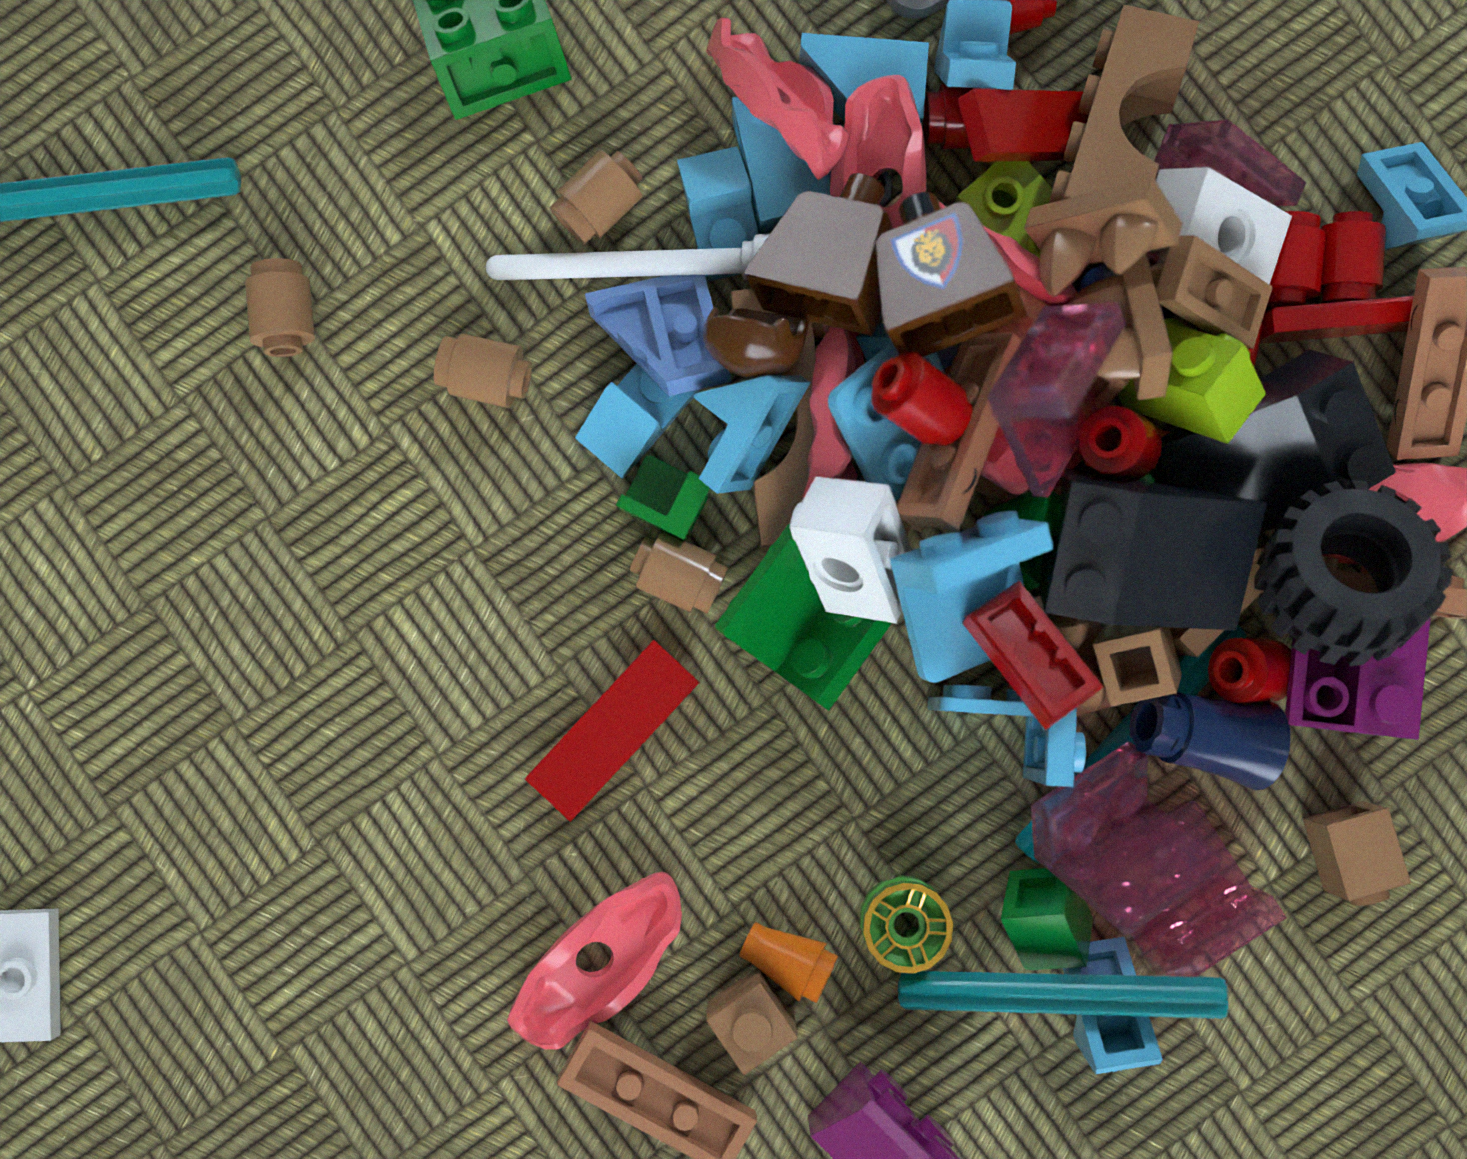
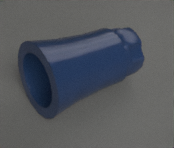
M1177 692L1139 701L1137 707L1132 711L1129 724L1130 738L1134 741L1138 752L1159 757L1166 763L1190 767L1221 776L1252 790L1266 789L1278 779L1286 765L1290 751L1291 734L1287 716L1282 708L1273 702L1235 703L1228 700L1204 698Z

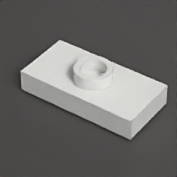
M59 909L0 910V1042L51 1041L61 1035Z

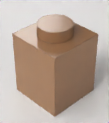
M1108 625L1102 627L1093 646L1111 707L1177 693L1182 671L1170 627Z
M1360 801L1302 818L1324 891L1350 901L1351 905L1364 906L1385 901L1390 898V889L1411 884L1389 808Z
M758 968L708 1001L706 1021L743 1075L798 1038L794 1016L766 975Z

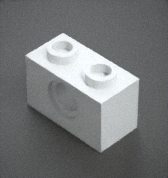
M1209 167L1159 169L1156 184L1183 223L1180 236L1196 235L1270 284L1292 216ZM1170 246L1149 251L1159 256L1157 264L1166 260Z
M816 476L803 502H800L795 507L789 527L825 611L897 623L902 613V607L889 558L912 549L890 486Z

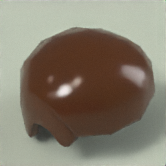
M713 308L705 321L703 340L705 348L710 355L728 371L750 379L767 375H782L788 372L801 355L810 323L808 318L771 314L744 308H734L730 311L729 315L718 316V308Z

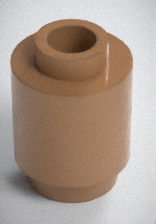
M598 150L556 191L559 198L549 209L564 228L581 244L585 245L593 236L600 239L643 197L637 187V184L643 178L636 167L619 151H616L610 157L602 150Z
M271 258L254 262L250 266L251 276L245 280L250 342L253 345L263 347L264 354L268 356L290 357L299 355L303 352L304 345L310 344L315 340L310 279L303 275L302 264L295 260Z
M464 333L460 334L458 338L445 336L440 343L436 355L434 383L437 386L447 388L449 395L510 408L515 397L524 399L528 392L532 375V362L523 360L524 354L521 346Z
M662 530L656 541L648 537L643 539L634 557L630 571L640 575L636 588L691 613L693 608H696L708 614L729 568L715 562L717 555Z

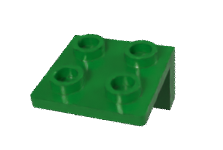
M413 0L430 61L455 120L572 80L545 0Z
M789 523L776 542L770 546L765 557L739 593L731 600L728 608L716 623L715 628L829 711L892 623L826 612L815 585L810 579L809 571L798 545L792 537L789 527L791 523Z

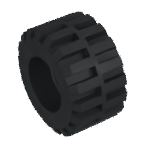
M1352 480L1345 490L1338 481L1323 484L1317 494L1310 490L1298 499L1294 507L1290 506L1262 549L1256 563L1260 568L1254 575V588L1265 591L1258 600L1262 614L1273 613L1276 617L1271 628L1278 636L1282 637L1288 632L1297 640L1292 648L1304 655L1310 648L1320 652L1319 661L1335 664L1341 656H1345L1349 666L1364 665L1371 656L1376 661H1380L1389 657L1398 647L1401 648L1441 607L1447 597L1443 591L1451 584L1453 570L1443 566L1451 558L1448 543L1436 541L1435 537L1441 529L1433 518L1424 521L1417 514L1422 508L1411 498L1404 504L1394 498L1396 490L1381 485L1376 492L1369 490L1367 481ZM1322 555H1341L1359 563L1374 579L1378 594L1358 592L1340 583L1328 571L1323 562Z

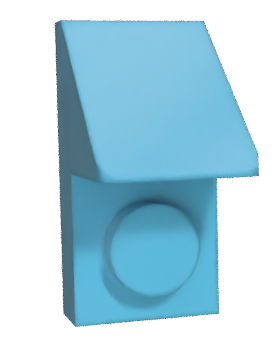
M1007 0L948 1L934 72L947 87L1013 90L1016 61L1007 56L1012 14L1011 2Z
M1423 142L1362 154L1357 176L1384 211L1381 223L1386 226L1385 250L1433 241L1467 231V197Z
M735 146L677 160L697 249L742 248L743 241H754L755 234H759L751 203L752 188L738 147ZM739 274L705 275L706 282Z
M636 364L617 386L613 382L609 383L575 439L620 478L624 479L694 398V394L698 393L701 389L668 396Z
M767 375L695 393L693 397L699 403L728 424L726 429L721 431L712 441L708 449L709 460L699 480L717 494L751 490L754 481H756L811 382L801 375Z
M1125 937L1090 942L1087 967L1063 968L1064 974L1136 976ZM1076 1014L1073 1032L1074 1040L1095 1074L1161 1064L1162 1055L1150 1017Z

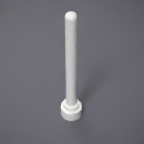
M755 234L754 241L742 242V248L495 255L487 261L486 271L494 280L742 274L743 279L747 280L744 272L770 234Z

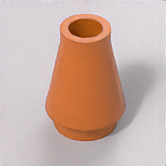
M757 922L753 924L739 954L740 958L752 963L797 1001L800 1002L802 997H805L815 1003L818 1002L838 959L837 955L825 950L827 945L825 942L767 928Z

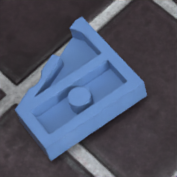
M705 275L660 276L585 293L590 316L668 396L731 382L730 371L710 355L705 348L703 340L704 324L713 309Z

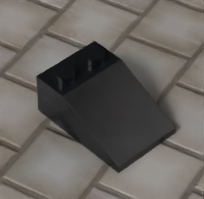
M1311 349L1259 379L1266 395L1229 444L1178 427L1161 438L1162 450L1159 460L1155 465L1164 485L1266 502L1267 506L1260 533L1277 528L1290 506L1294 507L1298 499L1310 490L1317 494L1323 484L1338 481L1345 490L1352 480L1367 481L1368 488L1370 489L1396 473L1354 362Z
M1065 468L1051 541L1053 549L1048 551L1040 588L1045 613L1112 625L1236 630L1267 503L1260 500Z

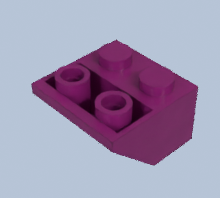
M1431 617L1401 648L1398 647L1389 657L1376 661L1371 656L1364 665L1349 666L1345 656H1341L1335 664L1319 661L1320 652L1310 648L1304 655L1291 648L1285 708L1289 725L1419 740ZM1294 637L1292 638V646L1297 641Z
M861 1062L808 1115L810 1136L833 1159H960L951 1149L955 1143L948 1133L928 1114L920 1121L906 1105L905 1101L908 1099L905 1091L887 1072L881 1069L874 1076Z

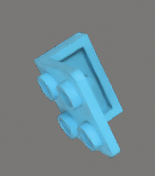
M878 323L873 337L859 334L856 337L867 362L830 392L828 407L867 483L889 485L896 502L901 497L921 442L876 412L872 406V381L877 370L887 360L899 356L885 329L884 323ZM936 352L922 357L946 375Z
M1014 511L994 513L977 520V526L959 533L952 532L931 536L922 540L919 543V548L889 558L917 672L923 680L936 683L990 661V658L962 622L967 615L1017 581H1020L1024 586L1019 562L1053 549L1048 523L1018 519V514Z
M944 685L943 697H928V710L1026 716L1024 779L1048 786L1073 787L1074 772L1081 773L1083 771L1086 743L1084 734L1076 732L1077 708L1045 730L1014 689H1007L1006 701L991 700L992 687L970 685Z

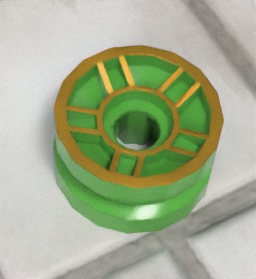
M898 875V877L886 881L881 880L868 891L860 908L859 924L868 950L880 964L895 972L914 974L930 969L944 957L952 942L953 921L948 906L930 884L915 876ZM905 912L913 914L919 923V927H911L909 930L904 931L903 936L898 935L894 928L896 917Z

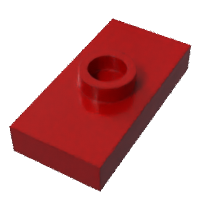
M1017 581L967 615L962 622L1045 730L1049 729L1104 688L1020 581Z

